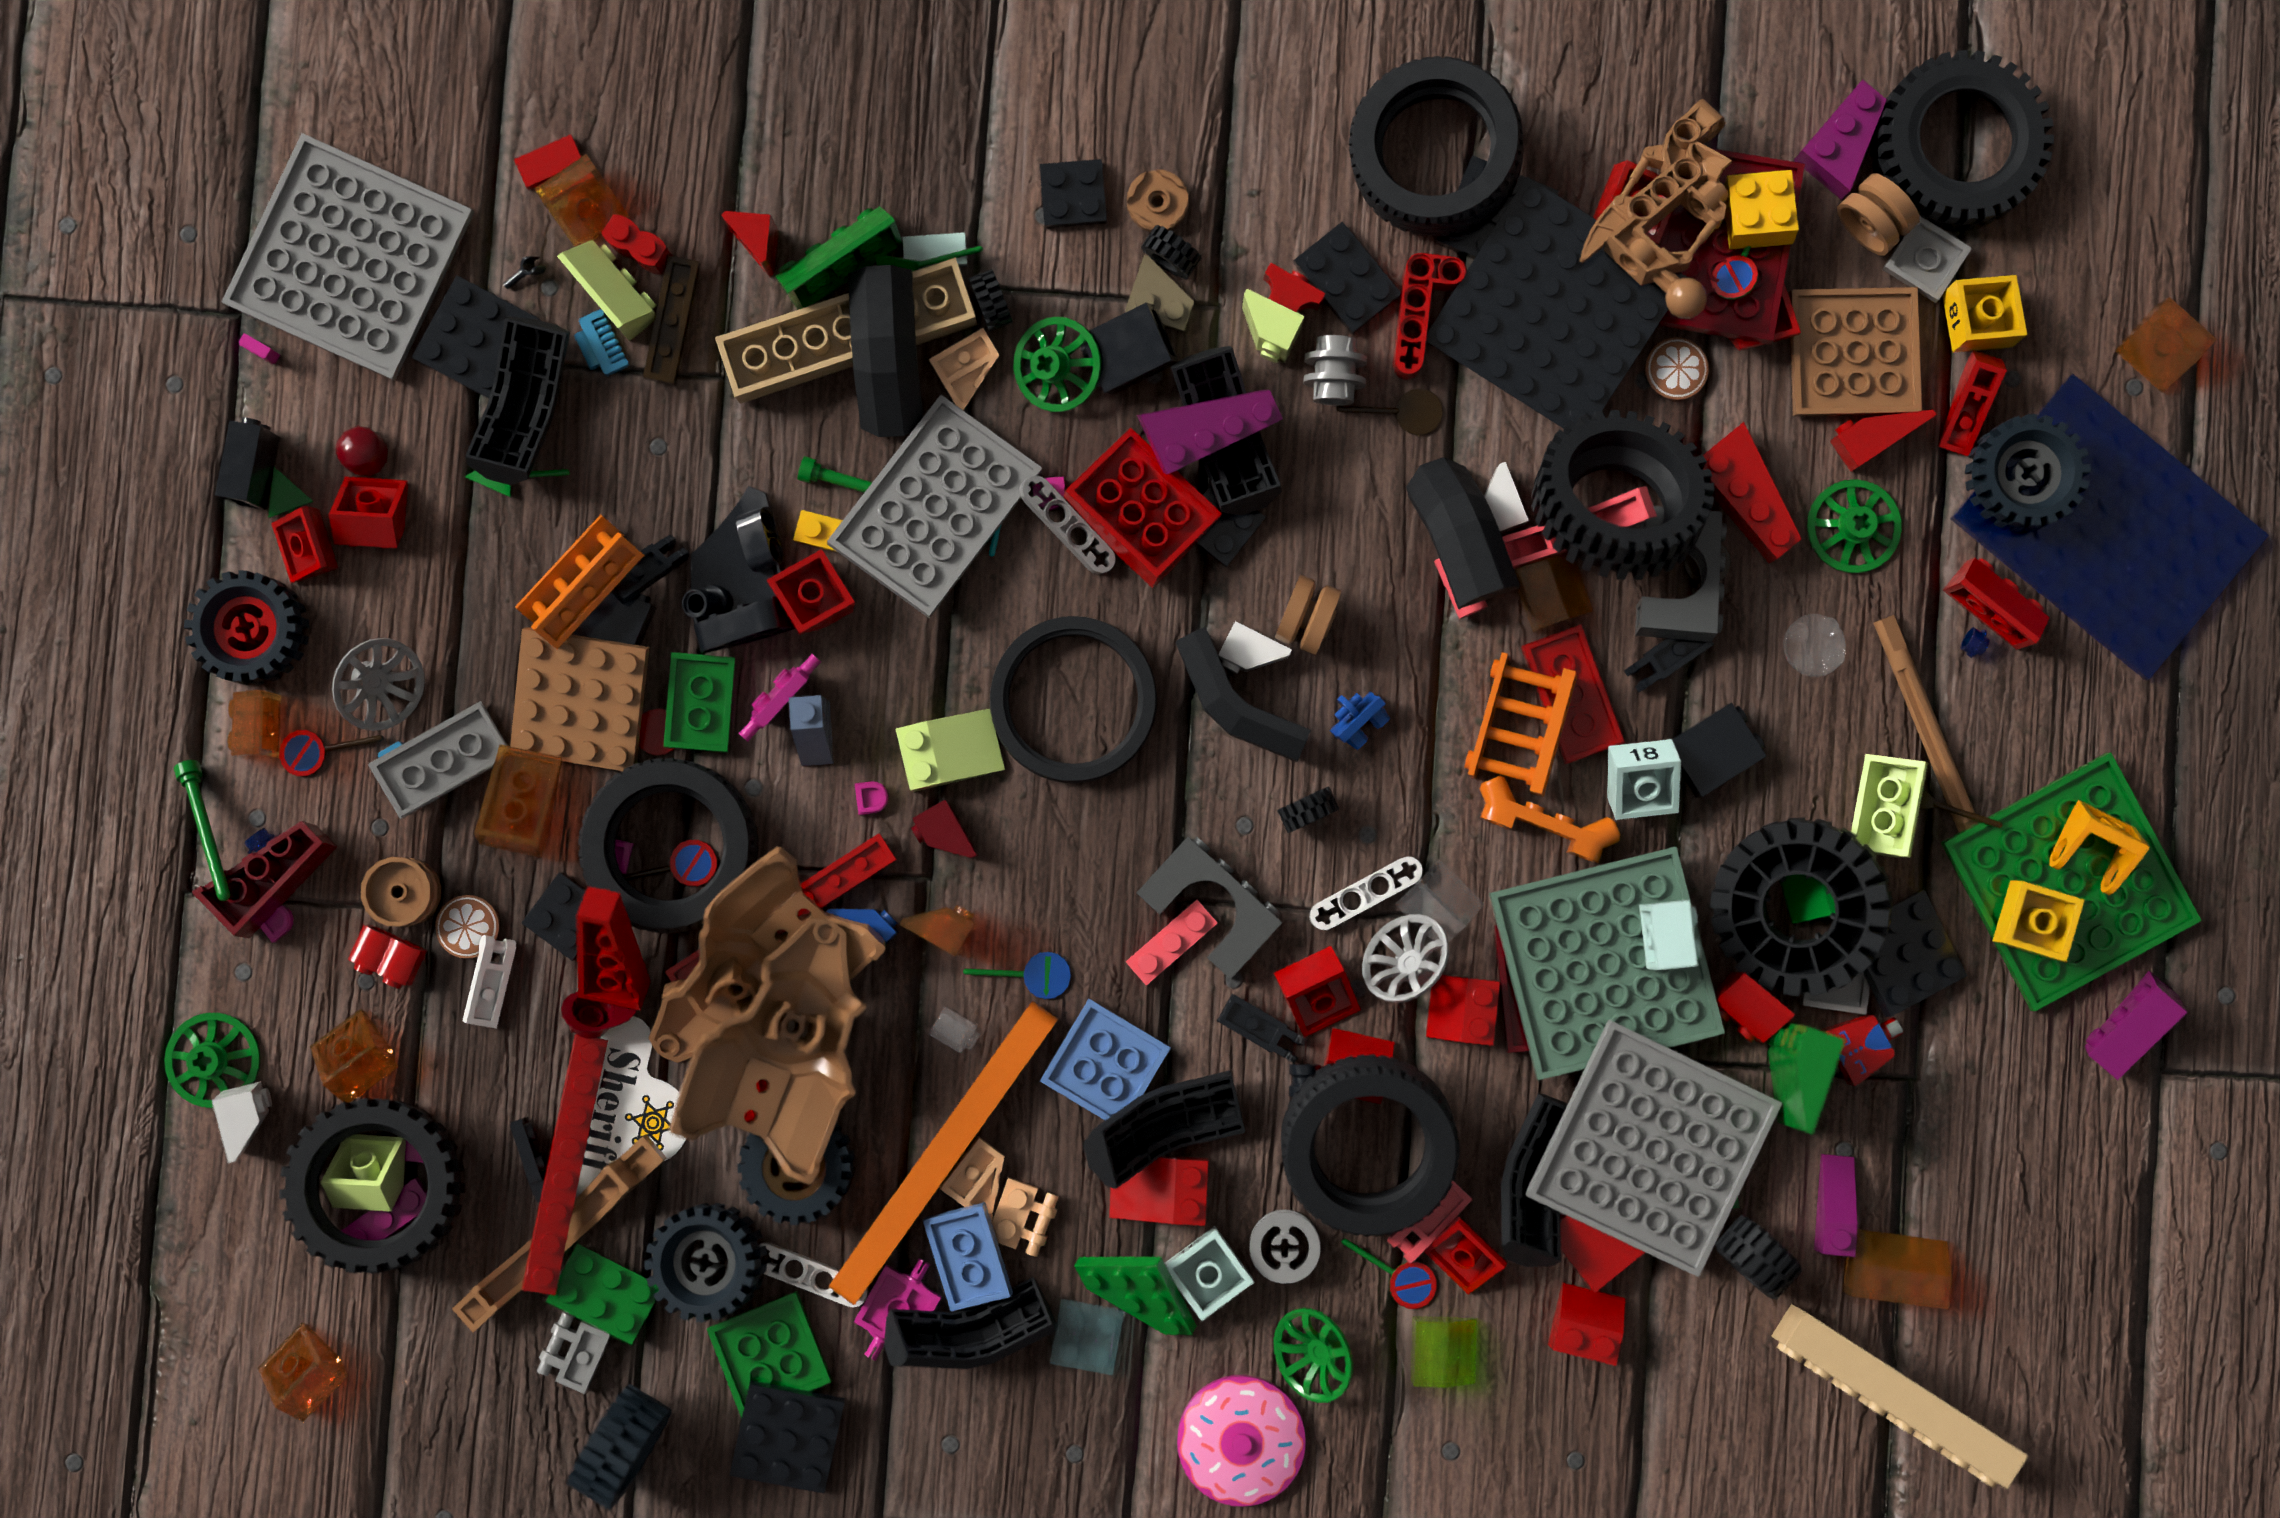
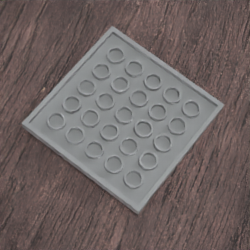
M301 133L222 303L395 381L473 217L474 211Z
M1608 1020L1525 1195L1699 1277L1782 1102Z

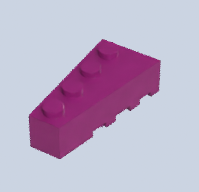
M1260 390L1137 415L1159 465L1165 474L1174 472L1283 419L1270 390Z

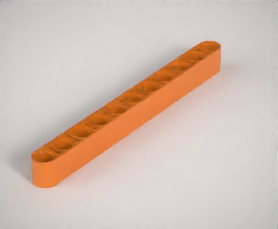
M1032 1001L832 1280L828 1286L851 1304L855 1305L1058 1021L1057 1017L1036 1002Z

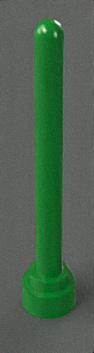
M804 456L802 459L797 480L809 484L811 481L818 482V480H822L863 493L872 484V482L822 468V464L817 463V459Z
M197 760L182 761L173 768L176 780L183 787H186L217 897L221 901H227L231 894L199 787L202 776L201 767Z

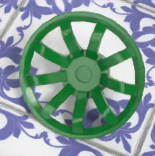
M1065 317L1045 318L1028 328L1016 347L1013 367L1015 379L1023 395L1033 405L1051 412L1068 411L1083 404L1095 390L1101 374V354L1093 335L1079 322ZM1057 324L1055 340L1049 345L1047 337L1041 328ZM1066 326L1080 333L1071 344L1064 348L1061 347L1065 338ZM1034 334L1039 341L1040 349L1035 352L1024 350L1028 340ZM1087 341L1093 358L1070 359L1069 355ZM1021 357L1031 360L1030 367L1032 372L1025 376H1022ZM1093 366L1089 384L1071 372L1070 368ZM1039 378L1042 379L1043 385L1037 398L1030 392L1026 384ZM1064 379L1071 381L1083 390L1072 401H1070ZM1052 383L1059 391L1061 404L1046 402Z
M1858 479L1840 481L1824 489L1811 505L1807 517V534L1814 552L1828 566L1846 573H1862L1881 566L1895 552L1902 532L1899 509L1891 496L1878 485ZM1855 487L1865 488L1873 492L1864 506H1859L1857 503ZM1846 488L1849 508L1846 509L1839 505L1830 495L1837 490ZM1881 497L1888 505L1891 513L1876 516L1872 508ZM1824 502L1832 511L1840 516L1839 519L1816 518L1821 504ZM1894 521L1892 539L1881 535L1876 530L1878 524ZM1815 527L1838 528L1839 532L1822 544H1819ZM1870 538L1888 547L1876 560H1874L1869 548ZM1845 539L1847 542L1840 562H1838L1825 551L1837 542ZM1859 544L1866 564L1848 565L1854 546Z
M218 1012L203 1013L186 1020L170 1037L164 1058L165 1071L171 1086L183 1099L200 1107L214 1108L212 1100L204 1099L208 1090L209 1080L211 1079L217 1085L220 1093L229 1089L224 1078L221 1076L223 1073L245 1082L243 1085L254 1083L260 1069L259 1045L248 1026L239 1019ZM217 1020L234 1026L220 1042H215ZM207 1021V1037L205 1042L202 1043L198 1035L190 1027L199 1022ZM241 1032L250 1048L227 1053L225 1049ZM182 1034L193 1045V1049L190 1052L174 1050ZM252 1056L249 1074L228 1065L229 1060ZM173 1059L185 1060L188 1068L185 1073L178 1077L174 1073ZM194 1076L199 1077V1088L196 1096H193L181 1086V1084Z
M1311 1308L1295 1309L1284 1315L1275 1329L1273 1341L1275 1359L1285 1381L1295 1392L1310 1401L1328 1403L1336 1400L1349 1387L1353 1374L1352 1354L1343 1332L1328 1316ZM1302 1316V1324L1306 1333L1296 1329L1291 1320ZM1311 1317L1325 1323L1320 1333L1312 1327ZM1285 1329L1292 1337L1303 1342V1344H1287L1282 1342ZM1283 1352L1293 1354L1304 1353L1305 1357L1287 1368ZM1345 1356L1346 1361L1345 1373L1338 1370L1335 1362ZM1310 1364L1311 1367L1302 1386L1292 1375ZM1319 1372L1320 1386L1324 1394L1312 1392V1384ZM1329 1372L1335 1379L1342 1382L1335 1391L1329 1385Z

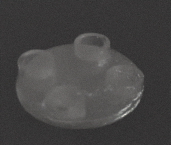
M1809 614L1795 620L1786 631L1783 645L1784 653L1789 664L1797 672L1810 677H1820L1833 672L1843 664L1846 642L1836 619L1820 614Z

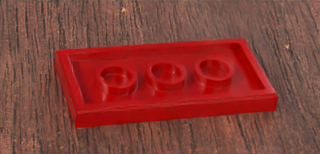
M1581 624L1521 646L1528 668L1532 672L1556 677V675L1562 676L1564 668L1577 672L1578 677L1558 745L1564 765L1607 750L1608 746L1625 743ZM1535 686L1542 706L1544 708H1547L1548 705L1553 706L1556 694H1553L1550 689Z

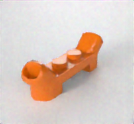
M1501 775L1480 785L1479 790L1486 803L1480 818L1505 829H1511L1515 819L1571 840L1567 853L1594 863H1599L1605 848L1619 842L1621 835L1612 818L1605 817L1580 828L1573 825L1574 819L1556 813L1554 818L1544 814L1545 808L1534 803L1526 802L1525 806L1516 803L1506 778Z

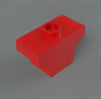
M1270 263L1264 273L1263 280L1267 282L1271 289L1268 299L1297 313L1305 309L1318 311L1324 301L1326 293L1308 284V278L1299 272L1292 271V273H1289L1279 266Z

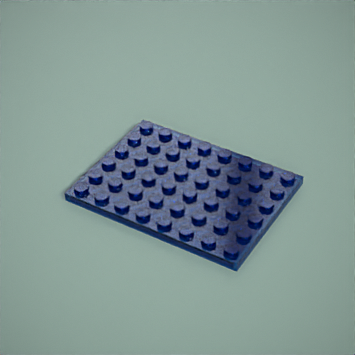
M2072 374L2039 411L2037 419L2047 415L2054 417L2052 425L2064 422L2069 426L2065 431L2068 436L2077 433L2081 440L2075 443L2078 450L2086 447L2089 455L2082 458V464H2091V473L2083 476V480L2090 481L2088 490L2079 494L2084 497L2081 503L2071 508L2073 511L2069 515L2052 524L2033 531L2023 529L2015 532L2009 531L2010 525L2003 528L1993 525L1996 520L1993 516L1988 519L1981 516L1980 513L1985 508L1982 504L1973 506L1970 499L1977 496L1975 490H1973L1950 519L2144 680H2148L2269 535ZM2022 453L2013 454L2007 462L2005 472L2007 473V470L2013 467L2015 463L2031 457ZM2024 469V473L2021 475L2024 480L2029 474L2028 471ZM2044 477L2036 482L2035 486L2019 491V493L2026 496H2035L2043 486Z

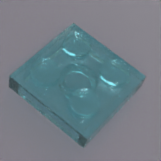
M1061 1299L1057 1321L1058 1327L1055 1332L1050 1364L1113 1375L1124 1311L1122 1309Z

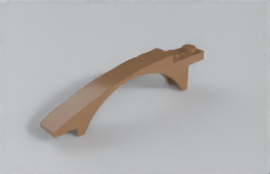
M647 1134L642 1136L621 1157L601 1170L590 1185L575 1198L565 1251L667 1159ZM532 1239L479 1282L452 1308L472 1332H475L522 1291Z

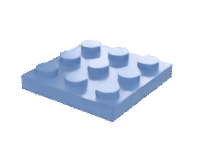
M1088 999L1040 1082L1106 1120L1134 1099L1144 1094L1171 1047L1093 1000Z

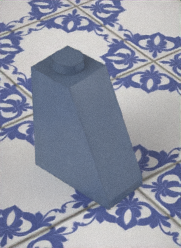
M821 695L789 697L791 732L801 766L834 764L830 701Z

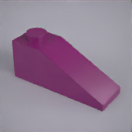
M1821 1154L1814 1250L1822 1254L1855 1257L1858 1224L1854 1157Z

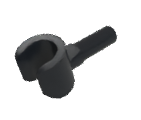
M540 256L524 257L520 263L521 269L503 283L506 289L511 288L527 275H542L546 267H534L535 261Z

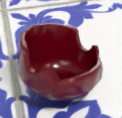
M355 426L346 430L337 440L335 447L336 456L342 466L353 475L372 476L380 472L387 462L388 447L374 430L368 427Z

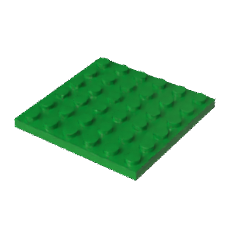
M2111 752L2099 756L1987 817L2001 822V828L1978 822L1941 842L1992 940L2010 880L2025 881L2085 900L2066 962L2048 959L1994 942L2029 1009L2034 1012L2202 921ZM2078 800L2135 827L2149 845V849L2144 857L2112 895L2101 892V882L2118 845L2090 832L2061 869L2056 870L2049 865L2051 853ZM2118 870L2115 872V874H2114V876H2113V878H2112V880H2111V883H2112V881L2114 880V878L2116 877Z

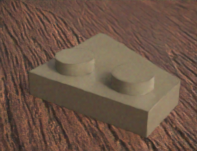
M1144 255L1125 308V313L1146 302L1153 304L1164 327L1184 334L1194 301L1149 256Z

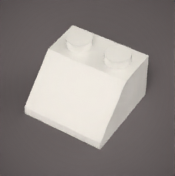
M261 1081L224 1090L212 1100L228 1163L235 1162L246 1150L269 1112L268 1107L272 1106L268 1088L263 1089Z

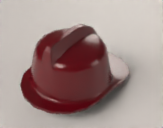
M575 992L564 999L561 1006V1014L567 1025H569L571 1033H576L580 1037L595 1039L603 1036L610 1028L628 1022L636 1014V1009L578 998V992Z

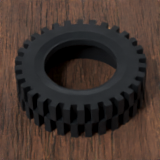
M1959 50L1952 58L1950 52L1941 54L1935 61L1932 57L1924 61L1920 67L1916 66L1886 98L1887 101L1871 138L1876 139V141L1870 147V156L1878 155V159L1872 164L1874 173L1883 171L1884 177L1891 180L1908 195L1915 205L1919 216L1925 219L1930 218L1931 223L1938 227L1947 223L1946 231H1956L1961 225H1963L1964 231L1972 230L1979 223L1983 227L1990 224L1993 220H1998L2006 215L2037 187L2038 184L2036 182L2044 176L2047 170L2044 166L2051 160L2052 152L2046 150L2054 144V135H2046V132L2054 126L2052 117L2042 118V115L2050 108L2047 101L2037 104L2035 100L2042 91L2038 85L2031 90L2025 86L2031 79L2026 72L2019 78L2013 75L2018 66L2011 61L2002 68L1999 66L2002 57L1994 54L1985 62V52L1976 51L1970 58H1968V50ZM1958 91L1977 94L1992 103L2005 118L2012 134V146L2005 164L1994 175L1974 182L1957 181L1942 175L1927 160L1920 141L1921 123L1930 105L1946 94Z
M1611 410L1608 418H1605L1603 411L1594 412L1591 421L1587 414L1578 418L1576 424L1570 421L1565 425L1563 431L1559 430L1554 435L1553 441H1550L1534 482L1532 510L1533 513H1538L1535 519L1538 527L1545 526L1542 533L1547 541L1556 538L1553 548L1558 553L1564 549L1569 551L1566 560L1572 564L1578 558L1583 560L1581 569L1590 572L1592 565L1599 567V576L1608 577L1611 570L1616 571V579L1625 580L1628 572H1632L1634 580H1641L1646 570L1651 578L1659 576L1662 568L1667 573L1674 569L1676 562L1681 564L1686 559L1687 554L1692 552L1713 506L1714 483H1709L1712 473L1710 469H1704L1707 462L1704 456L1694 457L1697 447L1693 442L1683 445L1685 435L1680 431L1674 435L1669 434L1671 425L1662 422L1660 427L1654 426L1652 424L1655 418L1646 415L1644 422L1637 420V412L1628 411L1626 418H1621L1620 410ZM1600 470H1619L1633 474L1647 482L1658 494L1664 509L1663 523L1659 526L1639 529L1611 524L1585 508L1576 497L1573 488L1584 476Z

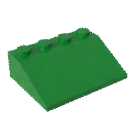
M880 206L875 210L869 208L857 217V222L849 227L844 225L831 234L832 238L822 245L821 243L814 244L806 250V256L797 262L794 260L789 261L779 269L780 273L775 277L797 310L814 305L847 283L848 273L865 266L874 265L876 263L874 254L887 256L903 245L896 222L890 214Z
M1786 1023L1767 1040V1044L1770 1045L1768 1056L1774 1099L1782 1102L1776 1116L1777 1123L1813 1134L1845 1042L1844 1039L1808 1026Z

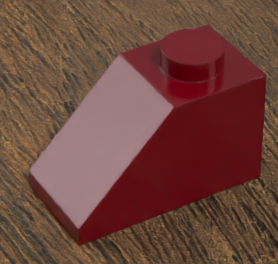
M946 799L912 818L916 825L912 826L911 829L920 844L925 841L929 847L972 859L978 856Z

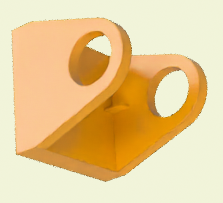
M2078 800L2051 853L2049 865L2056 870L2061 869L2090 832L2118 845L2101 882V892L2112 895L2144 857L2149 849V845L2135 827ZM2118 870L2116 877L2114 878V880H2113L2112 883H2111V880H2112V878H2113L2115 872Z

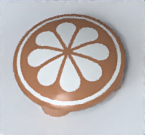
M1678 337L1669 338L1658 343L1649 353L1644 368L1647 380L1654 391L1671 401L1687 399L1699 392L1707 380L1709 370L1708 361L1703 350L1694 342Z
M473 895L458 896L448 901L440 910L436 919V935L441 946L453 956L475 958L479 955V942L483 935L494 936L495 940L497 939L500 917L486 900Z

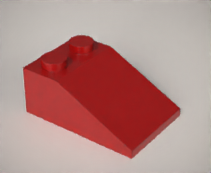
M1159 1157L1119 1188H1111L1109 1218L1205 1226L1208 1158Z

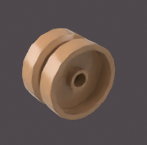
M1871 174L1857 187V193H1851L1837 206V214L1847 231L1858 243L1877 255L1885 256L1899 243V236H1906L1920 222L1919 213L1908 195L1899 186L1880 174Z
M1300 574L1274 639L1290 645L1294 642L1299 628L1304 629L1305 631L1300 641V649L1316 656L1323 637H1327L1337 612L1335 607L1341 590L1326 585L1321 589L1317 601H1312L1311 598L1316 588L1315 580Z
M389 857L376 862L366 872L361 883V900L365 911L375 921L385 926L413 927L427 921L436 912L441 901V884L437 873L427 863L416 858ZM400 888H403V895H399Z

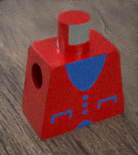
M1869 1014L1819 1030L1845 1040L1837 1067L1847 1085L1852 1086L1860 1084L1895 1056L1889 1041L1903 1034V1030L1896 1018L1892 1017L1879 1024L1876 1017Z

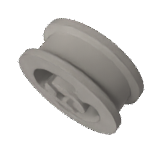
M1275 1210L1263 1216L1254 1226L1250 1236V1255L1254 1266L1265 1278L1276 1283H1294L1307 1277L1317 1265L1320 1256V1240L1315 1226L1306 1216L1294 1210ZM1275 1226L1280 1228V1231L1276 1232L1271 1238V1245H1280L1282 1239H1288L1290 1245H1299L1297 1236L1289 1231V1229L1295 1226L1303 1231L1309 1244L1303 1261L1296 1266L1289 1264L1298 1256V1247L1289 1248L1287 1254H1282L1281 1248H1271L1273 1257L1280 1264L1274 1266L1269 1263L1261 1251L1262 1239L1268 1230Z

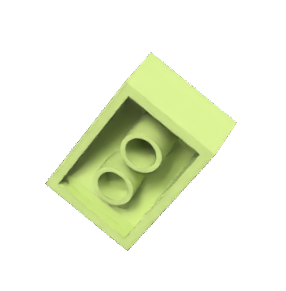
M990 709L896 728L907 780L912 792L1005 770Z

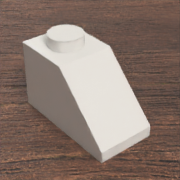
M1506 462L1499 464L1484 497L1502 534L1525 525L1529 520Z
M1235 621L1218 657L1222 660L1221 664L1224 668L1238 674L1239 670L1247 672L1287 659L1292 649Z

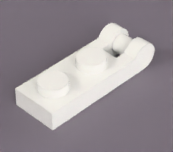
M488 935L481 937L479 955L463 1017V1022L466 1024L497 1028L515 955V940L504 939L503 941L495 940L494 936ZM493 953L500 954L499 963L491 962Z

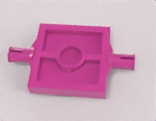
M811 653L800 667L795 668L793 666L790 671L784 668L773 680L775 687L769 694L762 692L752 703L751 706H753L754 710L751 712V720L739 734L749 742L759 729H763L789 701V697H792L808 680L809 675L822 662Z
M921 1258L918 1259L911 1274L901 1273L886 1264L854 1320V1323L868 1330L872 1337H874L864 1353L869 1357L874 1348L877 1347L871 1357L872 1360H877L884 1347L886 1317L890 1309L934 1311L942 1297L927 1288L921 1281L931 1266L928 1262H925L921 1271L918 1272L924 1262Z

